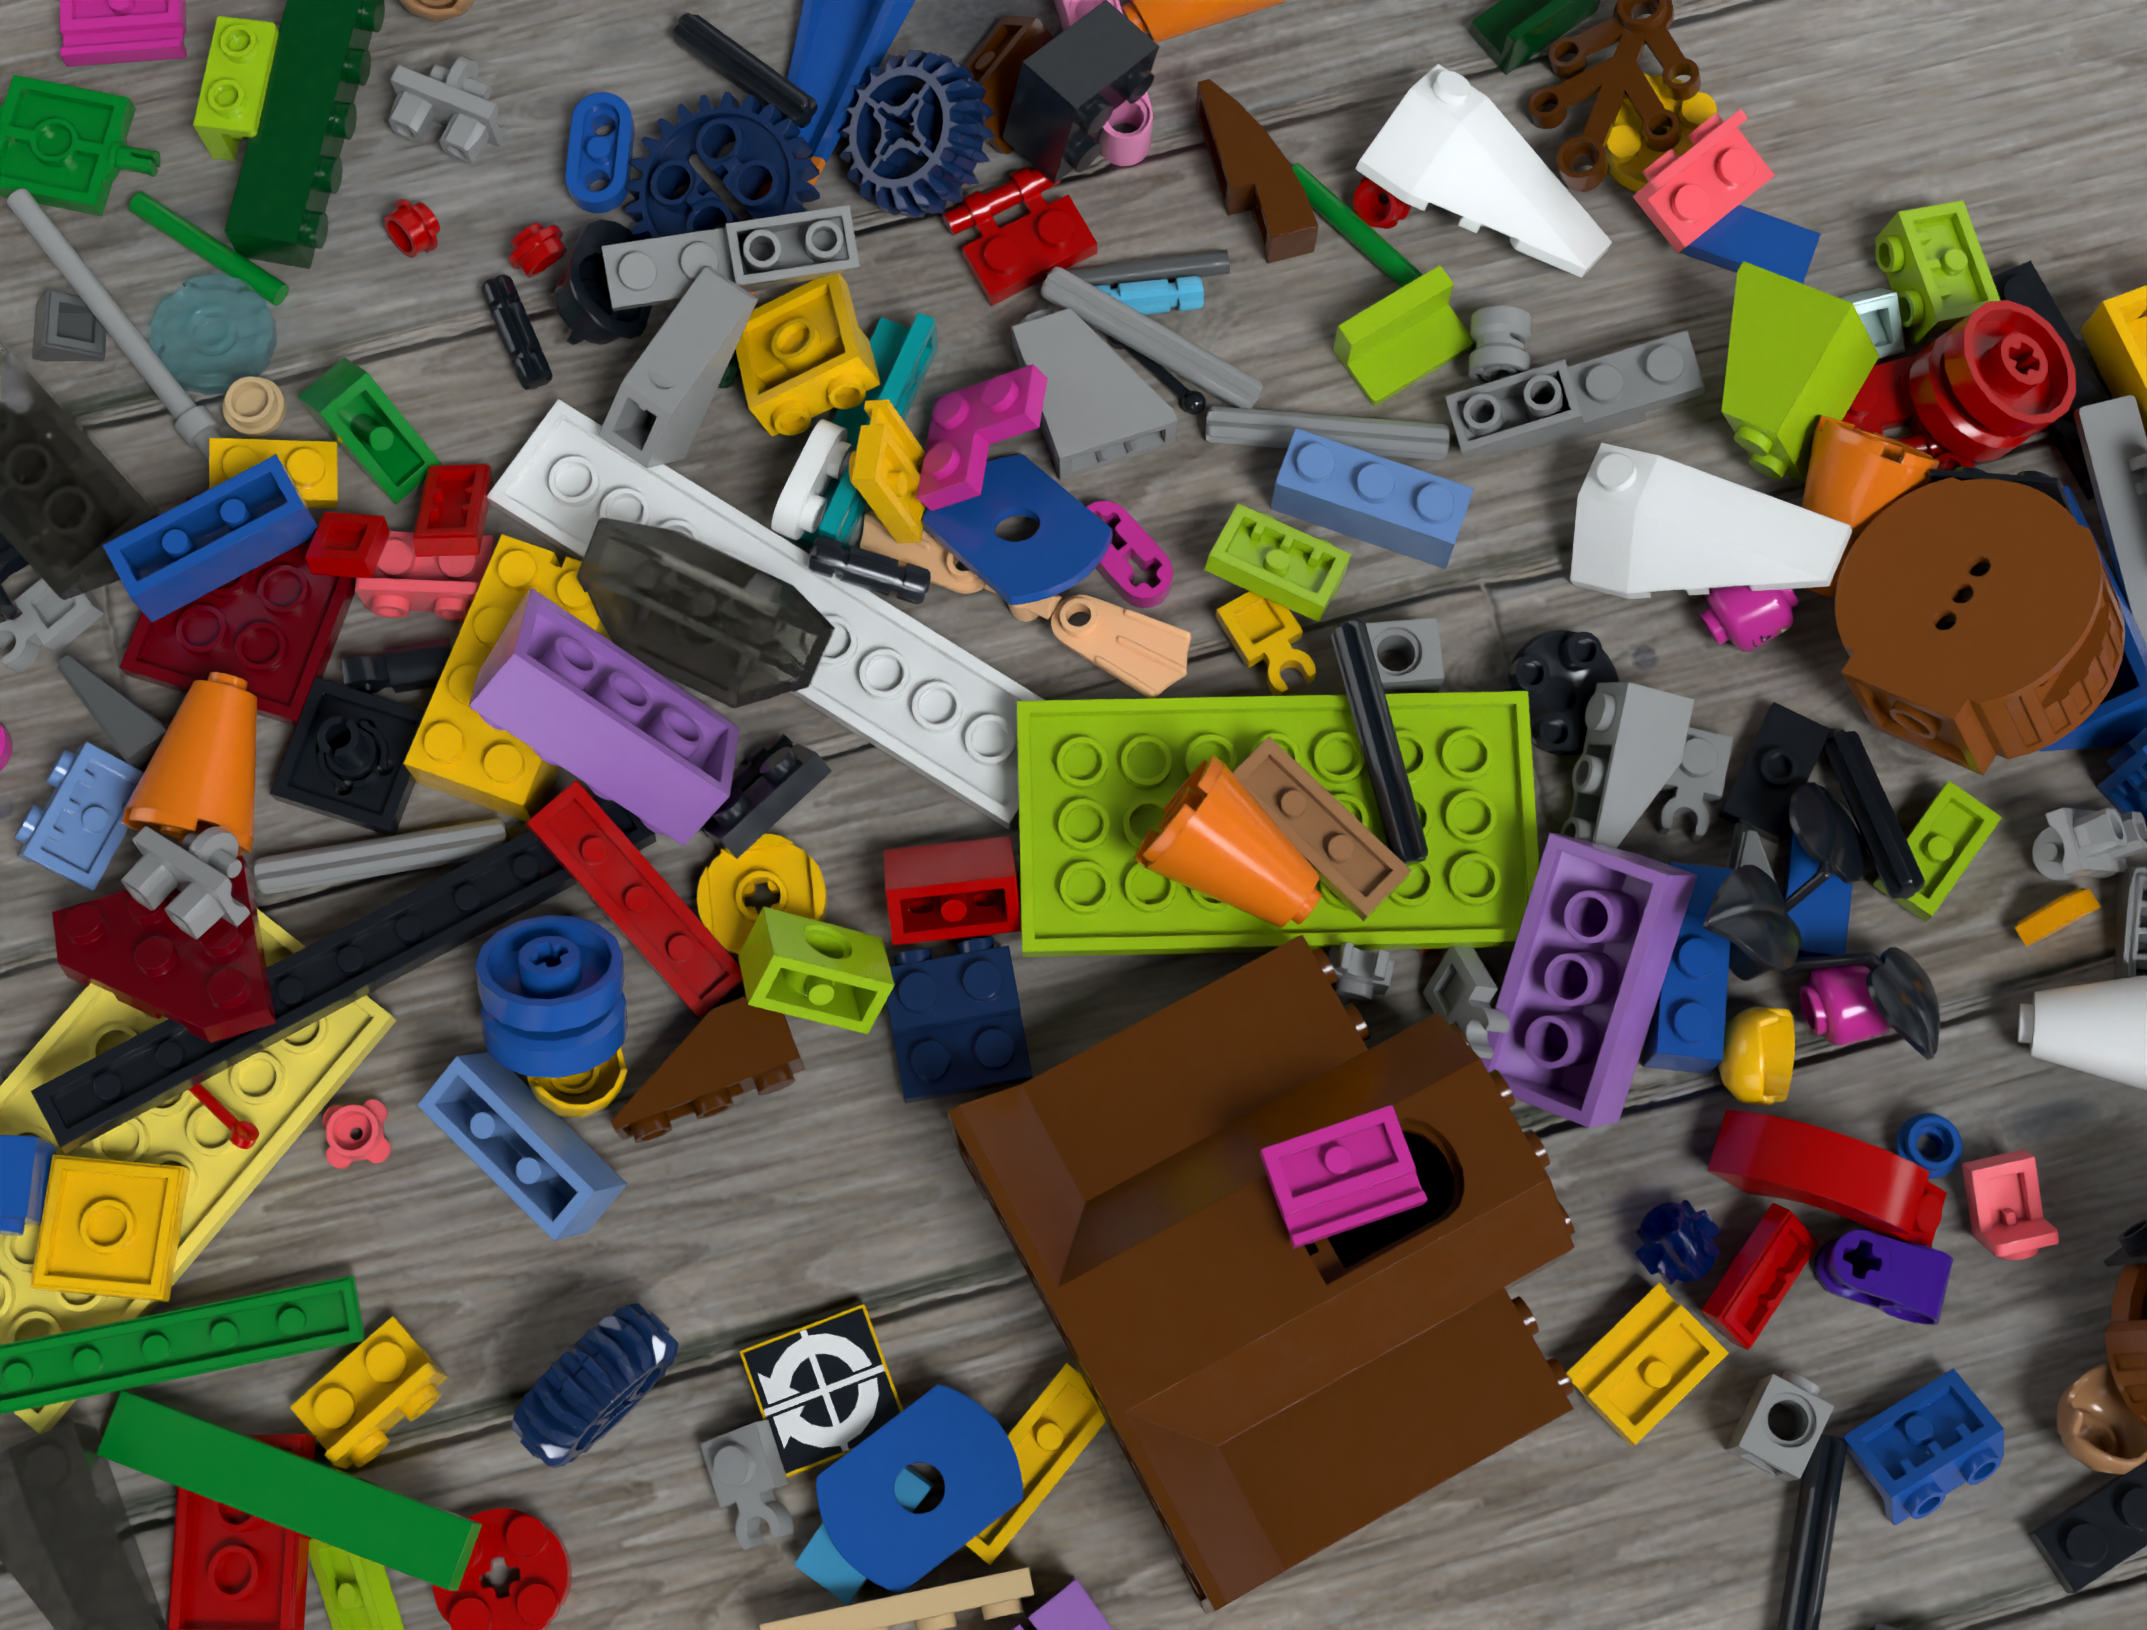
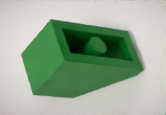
M345 357L297 397L332 440L337 442V445L394 504L401 501L426 479L429 466L443 465L369 373Z

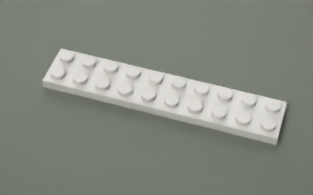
M559 399L556 401L487 495L491 506L577 560L619 574L625 590L1008 830L1011 829L1019 817L1017 701L1044 700L1043 698L865 588L840 581L841 574L834 573L833 577L830 578L811 572L808 569L809 554L668 466L662 464L645 468L598 436L602 428L600 424Z

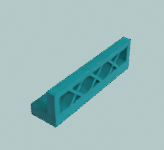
M918 312L911 328L883 317L880 318L870 339V345L881 385L867 391L866 397L860 405L851 409H838L832 423L847 429V443L854 446L853 451H857L861 425H870L871 418L864 410L865 401L889 399L905 422L938 350L935 318ZM849 463L840 480L832 477L823 495L827 499V507L817 530L814 533L805 531L798 540L783 535L785 539L811 549L815 539L819 536H824L842 542L841 549L846 550L867 505L866 500L858 489L853 487L850 481Z

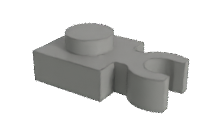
M61 561L14 600L22 614L15 620H7L0 623V648L4 649L15 639L16 644L13 650L6 654L1 661L6 667L17 673L22 672L36 661L42 645L58 653L105 614L73 567Z
M1689 727L1682 762L1661 789V791L1673 793V796L1658 815L1657 830L1659 834L1666 835L1671 829L1673 815L1685 814L1693 823L1691 841L1699 842L1709 827L1710 818L1708 810L1702 801L1718 803L1723 795L1733 737Z
M1342 942L1340 948H1330L1327 957L1337 976V981L1333 983L1335 984L1334 991L1337 995L1359 1001H1371L1373 993L1385 995L1390 986L1395 961L1389 960V952L1384 950L1368 952L1355 948L1354 944L1349 942Z
M1451 946L1425 987L1423 994L1433 1012H1438L1449 1025L1454 1023L1464 1035L1470 1048L1480 1058H1492L1494 1052L1488 1043V1031L1507 1034L1510 1029L1507 1015L1501 1010L1492 1009L1490 1006L1491 999L1498 988L1474 948Z
M768 1420L751 1423L700 1443L720 1508L735 1504L738 1506L740 1514L736 1520L735 1531L737 1540L744 1550L764 1545L763 1536L759 1528L762 1518L768 1522L773 1539L793 1534L791 1514L784 1505L776 1501L773 1490L789 1483Z

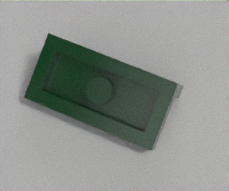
M1501 0L1471 21L1469 34L1501 71L1507 75L1598 10L1601 0Z

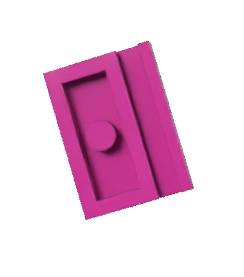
M60 0V32L63 35V47H60V56L67 67L187 58V49L184 46V34H187L186 0Z
M1393 1105L1263 1148L1259 1153L1282 1219H1284L1293 1249L1415 1208L1427 1202L1424 1190L1422 1191L1416 1175L1417 1170Z

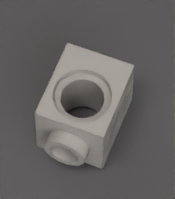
M1437 618L1365 623L1385 694L1439 693L1444 681V669ZM1384 651H1397L1406 657L1409 667L1402 671L1388 670L1381 665L1377 656Z
M1783 1371L1781 1377L1771 1374L1758 1380L1725 1450L1783 1482L1798 1480L1804 1472L1834 1406L1818 1398L1821 1389L1816 1384L1795 1373ZM1774 1404L1785 1406L1795 1417L1796 1431L1789 1441L1779 1439L1769 1428L1768 1414Z

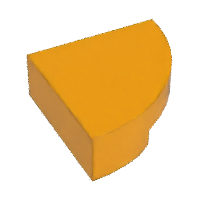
M2081 888L2059 897L2021 919L2014 928L2027 947L2100 909L2101 906L2090 888L2086 890Z

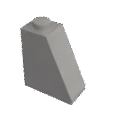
M1071 308L1058 312L1050 309L1036 311L1023 318L1020 324L1012 326V347L1019 369L1034 364L1048 378L1040 427L1059 480L1176 443L1178 420L1174 409Z

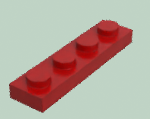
M577 780L526 822L525 825L696 1019L701 1018L743 980L740 965Z

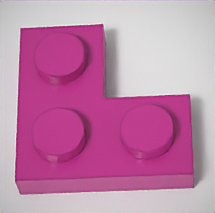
M1034 364L935 398L916 497L928 509L934 511L981 495L989 445L1040 427L1048 378Z

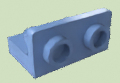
M88 742L79 745L75 753L64 749L45 781L55 787L43 809L32 805L14 835V839L23 843L16 857L28 863L34 862L90 892L94 891L129 829L121 823L124 808L144 772Z

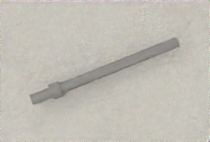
M23 188L13 192L7 199L8 206L177 420L174 427L187 445L192 449L198 448L209 461V438H221L218 434L220 431L218 422L205 406H196L29 191Z

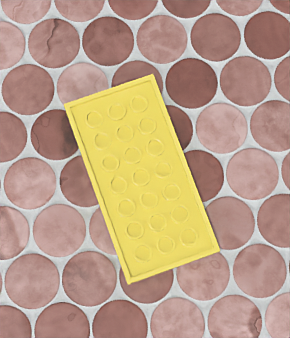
M257 909L266 967L305 948L303 944ZM90 983L0 1086V1135L39 1137L57 1146V1155L182 1166L189 1169L190 1175L172 1280L173 1286L397 1021L367 995L201 1082L239 1121H247L257 1127L259 1137L251 1148L241 1149L232 1144L229 1139L231 1131L189 1090H186L65 1154L55 1139L31 1090L168 1019L164 1016L157 1019L117 1000L112 992ZM24 1225L22 1236L0 1235V1345L148 1316L160 1302L42 1291L30 1288L40 1225ZM77 1399L15 1411L14 1413L37 1433L47 1435Z

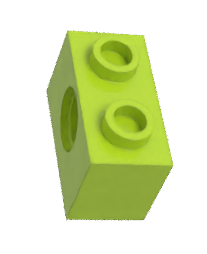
M764 906L738 956L748 1005L864 1034H869L895 985L882 937Z

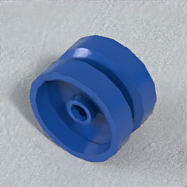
M545 915L520 920L497 931L480 948L475 967L478 993L482 1001L480 1011L482 1035L489 1055L504 1068L529 1077L560 1078L591 1070L609 1060L623 1045L628 1026L626 999L622 991L625 980L623 953L616 937L600 924L575 916Z

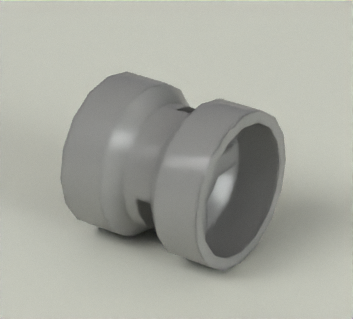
M1491 306L1479 309L1472 314L1470 336L1477 343L1476 349L1469 357L1468 376L1472 381L1483 385L1530 370L1531 357L1525 351L1524 346L1532 335V317L1528 312L1511 306Z

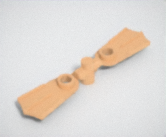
M874 511L864 515L863 535L859 548L899 560L898 566L905 568L906 563L926 568L931 572L930 583L954 592L970 594L984 588L998 595L971 570H958L955 566L959 560L924 529L922 531L921 543L897 544L883 523L876 518ZM1054 595L1026 604H1008L1011 615L1022 622L1032 621L1038 616L1048 620L1052 615V631L1061 644L1148 698H1156L1167 687L1187 675V656L1192 639L1189 631L1089 595H1073L1061 602L1062 597ZM1076 612H1085L1091 616L1087 624L1079 627L1071 625L1068 620Z

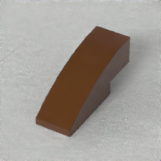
M1210 79L1199 81L1195 110L1228 216L1251 210L1267 263L1314 252L1319 226L1305 190L1287 158L1266 130L1237 100Z

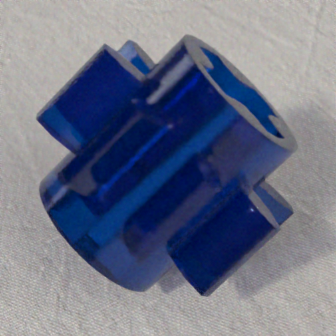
M1683 1200L1681 1204L1676 1202L1662 1203L1645 1215L1640 1228L1637 1229L1636 1233L1645 1245L1640 1247L1635 1254L1651 1275L1659 1272L1668 1285H1672L1676 1280L1692 1282L1703 1277L1712 1268L1715 1257L1719 1256L1720 1251L1711 1239L1715 1238L1721 1231L1705 1209L1696 1212L1688 1200Z

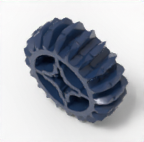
M910 49L906 56L889 55L886 68L881 66L870 67L871 83L869 85H854L860 97L856 106L843 107L849 116L852 117L850 126L839 131L841 136L850 142V145L839 155L846 161V164L852 166L846 178L851 180L854 185L860 187L859 194L868 202L881 206V210L894 215L900 213L911 218H924L926 212L944 214L946 201L952 203L963 202L962 185L964 183L967 185L979 184L973 171L977 163L990 161L982 151L984 142L996 136L991 132L990 128L984 126V123L995 112L987 103L982 102L987 90L979 82L973 80L974 74L969 72L966 66L952 62V58L938 52L934 54Z
M639 1303L618 1308L611 1316H605L593 1329H588L582 1338L575 1344L570 1345L568 1350L552 1363L547 1372L536 1380L535 1386L523 1396L522 1403L515 1410L511 1426L522 1439L520 1443L533 1457L540 1458L548 1467L551 1466L552 1468L564 1466L568 1462H573L581 1453H586L653 1390V1386L665 1375L666 1369L674 1362L679 1343L669 1333L670 1329L653 1312L649 1313Z

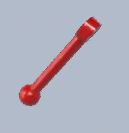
M201 1083L188 1089L231 1131L229 1139L232 1144L241 1149H249L255 1144L259 1137V1131L255 1125L247 1121H239Z

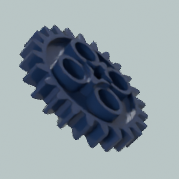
M725 92L719 108H716L706 95H701L699 112L692 114L681 103L678 105L680 122L673 126L663 118L657 121L663 133L659 141L649 137L642 138L641 142L651 152L648 159L636 158L630 161V164L642 175L641 179L626 182L624 187L634 198L639 199L625 207V212L635 222H639L633 227L631 232L638 240L711 230L723 223L740 222V219L690 164L689 159L694 154L700 156L754 219L806 212L808 210L803 206V203L820 199V193L811 183L807 182L820 174L815 164L810 159H806L813 152L811 146L803 137H798L801 131L790 118L783 120L781 112L775 105L770 103L762 110L763 106L750 94L740 106L739 102L730 92ZM736 141L730 154L717 159L719 151L729 142ZM691 182L688 191L683 196L673 199L674 193L679 186ZM773 182L766 196L753 200L754 194L760 186Z

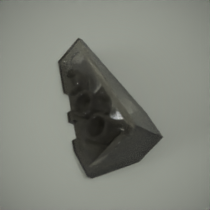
M71 1421L0 1454V1560L55 1630H167L108 1459L96 1455L101 1443L96 1426Z

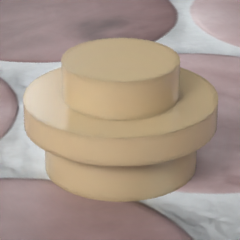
M244 377L235 381L227 390L223 400V414L229 426L238 434L252 438L262 437L276 430L282 423L286 414V401L279 387L272 381L263 377Z

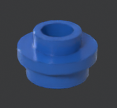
M1922 1113L1908 1119L1900 1127L1895 1139L1896 1155L1930 1172L1928 1179H1936L1950 1173L1958 1165L1962 1156L1963 1144L1959 1131L1948 1119L1938 1114ZM1920 1136H1927L1936 1143L1937 1153L1934 1158H1926L1918 1151L1917 1141Z

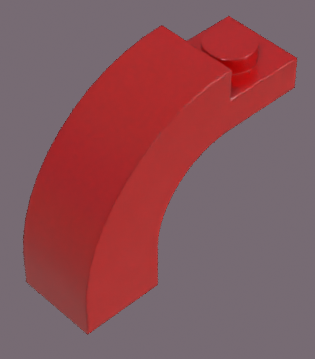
M1727 1109L1707 1169L1708 1172L1747 1194L1786 1199L1815 1206L1858 1222L1879 1235L1904 1243H1913L1930 1248L1936 1229L1942 1219V1209L1947 1195L1946 1191L1927 1181L1930 1173L1928 1170L1875 1145L1795 1120Z

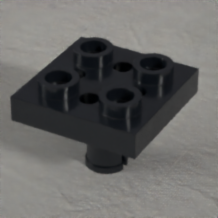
M315 677L269 794L275 800L388 836L396 835L416 782L403 763L426 711ZM388 761L394 763V769L390 774H378L379 766L383 771H387L389 769ZM344 781H351L353 783L351 792L347 795H339L337 788L346 791L348 786Z

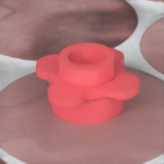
M371 1099L366 1101L363 1106L347 1105L343 1107L341 1105H333L326 1110L322 1122L326 1127V1138L330 1145L326 1151V1159L329 1164L337 1169H345L352 1162L369 1160L374 1164H380L389 1157L392 1147L390 1142L385 1139L383 1124L388 1117V1110L383 1103ZM356 1128H360L363 1131V1135L359 1140H353L351 1137L352 1131Z

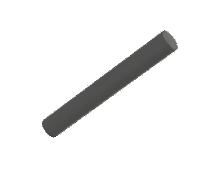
M1225 249L1068 269L1067 271L1093 286L1110 285V289L1118 288L1120 283L1167 279L1169 282L1175 281L1179 277H1208L1230 274L1228 251Z

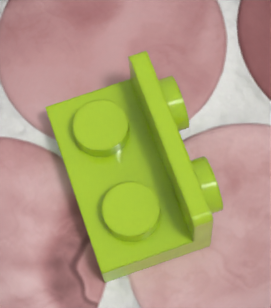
M217 16L193 123L212 159L236 161L240 141L257 135L279 31L273 22Z
M1964 200L1899 211L1875 238L1877 264L1881 271L1886 273L1891 290L1897 292L1901 324L1906 328L1912 346L1926 344L1938 330L1952 328L1986 302L2001 301Z
M1237 503L1208 556L1204 571L1320 622L1331 598L1336 596L1341 586L1352 554L1333 546L1326 540L1312 537L1281 523L1268 514L1257 512Z

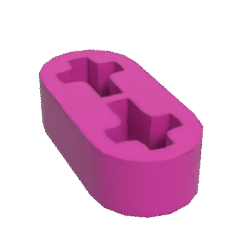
M1098 501L1088 505L1087 508L1108 526L1112 523L1117 525L1115 527V540L1121 547L1120 550H1117L1110 544L1105 556L1095 569L1130 605L1139 608H1150L1162 603L1169 595L1173 581L1172 563L1165 552L1134 518L1117 503ZM1130 558L1143 571H1148L1152 567L1157 569L1155 587L1151 588L1145 582L1137 587L1132 585L1134 570L1128 563Z

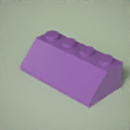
M531 588L523 597L479 670L469 707L478 712L481 718L491 727L498 730H506L532 747L535 753L545 762L561 766L586 782L588 787L597 796L605 800H613L638 816L642 823L651 831L661 835L665 834L682 846H685L730 797L740 728Z
M1549 833L1495 1009L1501 1010L1507 1015L1510 1029L1507 1034L1488 1031L1487 1039L1494 1055L1491 1059L1480 1058L1488 1072L1494 1069L1500 1072L1510 1087L1514 1098L1588 1128L1619 1122L1695 885L1696 874L1636 853L1557 833Z

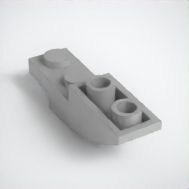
M850 205L727 223L725 228L602 246L613 311L674 302L677 305L704 267L709 266L748 292L785 286L860 269Z
M1686 330L1567 367L1565 359L1447 395L1445 398L1462 456H1473L1541 447L1646 421V412L1705 395V385L1688 331Z

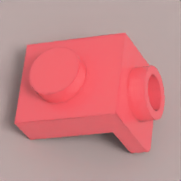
M2021 1149L1962 1163L1972 1236L1993 1255L2008 1260H2021L2035 1256L2039 1252V1248L2059 1243L2057 1228L2043 1217L2035 1156L2027 1150Z

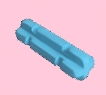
M1198 276L1179 277L1175 279V283H1168L1167 279L1120 283L1116 289H1110V285L1095 286L1143 315L1168 313L1172 307H1178V311L1198 310L1204 305L1203 283Z

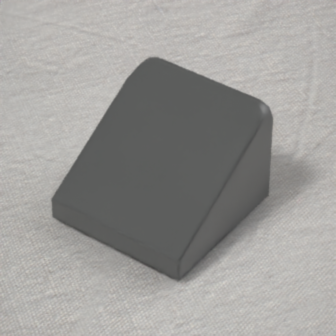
M47 289L36 305L32 359L45 362L103 361L105 358L107 331L79 295Z
M1739 819V822L1735 823L1726 868L1736 870L1744 865H1754L1766 872L1775 881L1758 832L1749 820Z

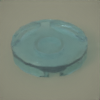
M222 274L196 276L182 283L184 288L178 290L173 296L169 293L158 305L151 323L152 349L184 389L204 395L226 394L229 387L235 381L244 377H258L270 364L277 345L276 321L263 297L255 293V289L245 281Z

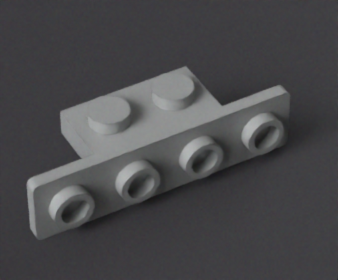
M2128 395L2083 406L2076 409L2073 415L2118 586L2147 644V438L2136 398Z

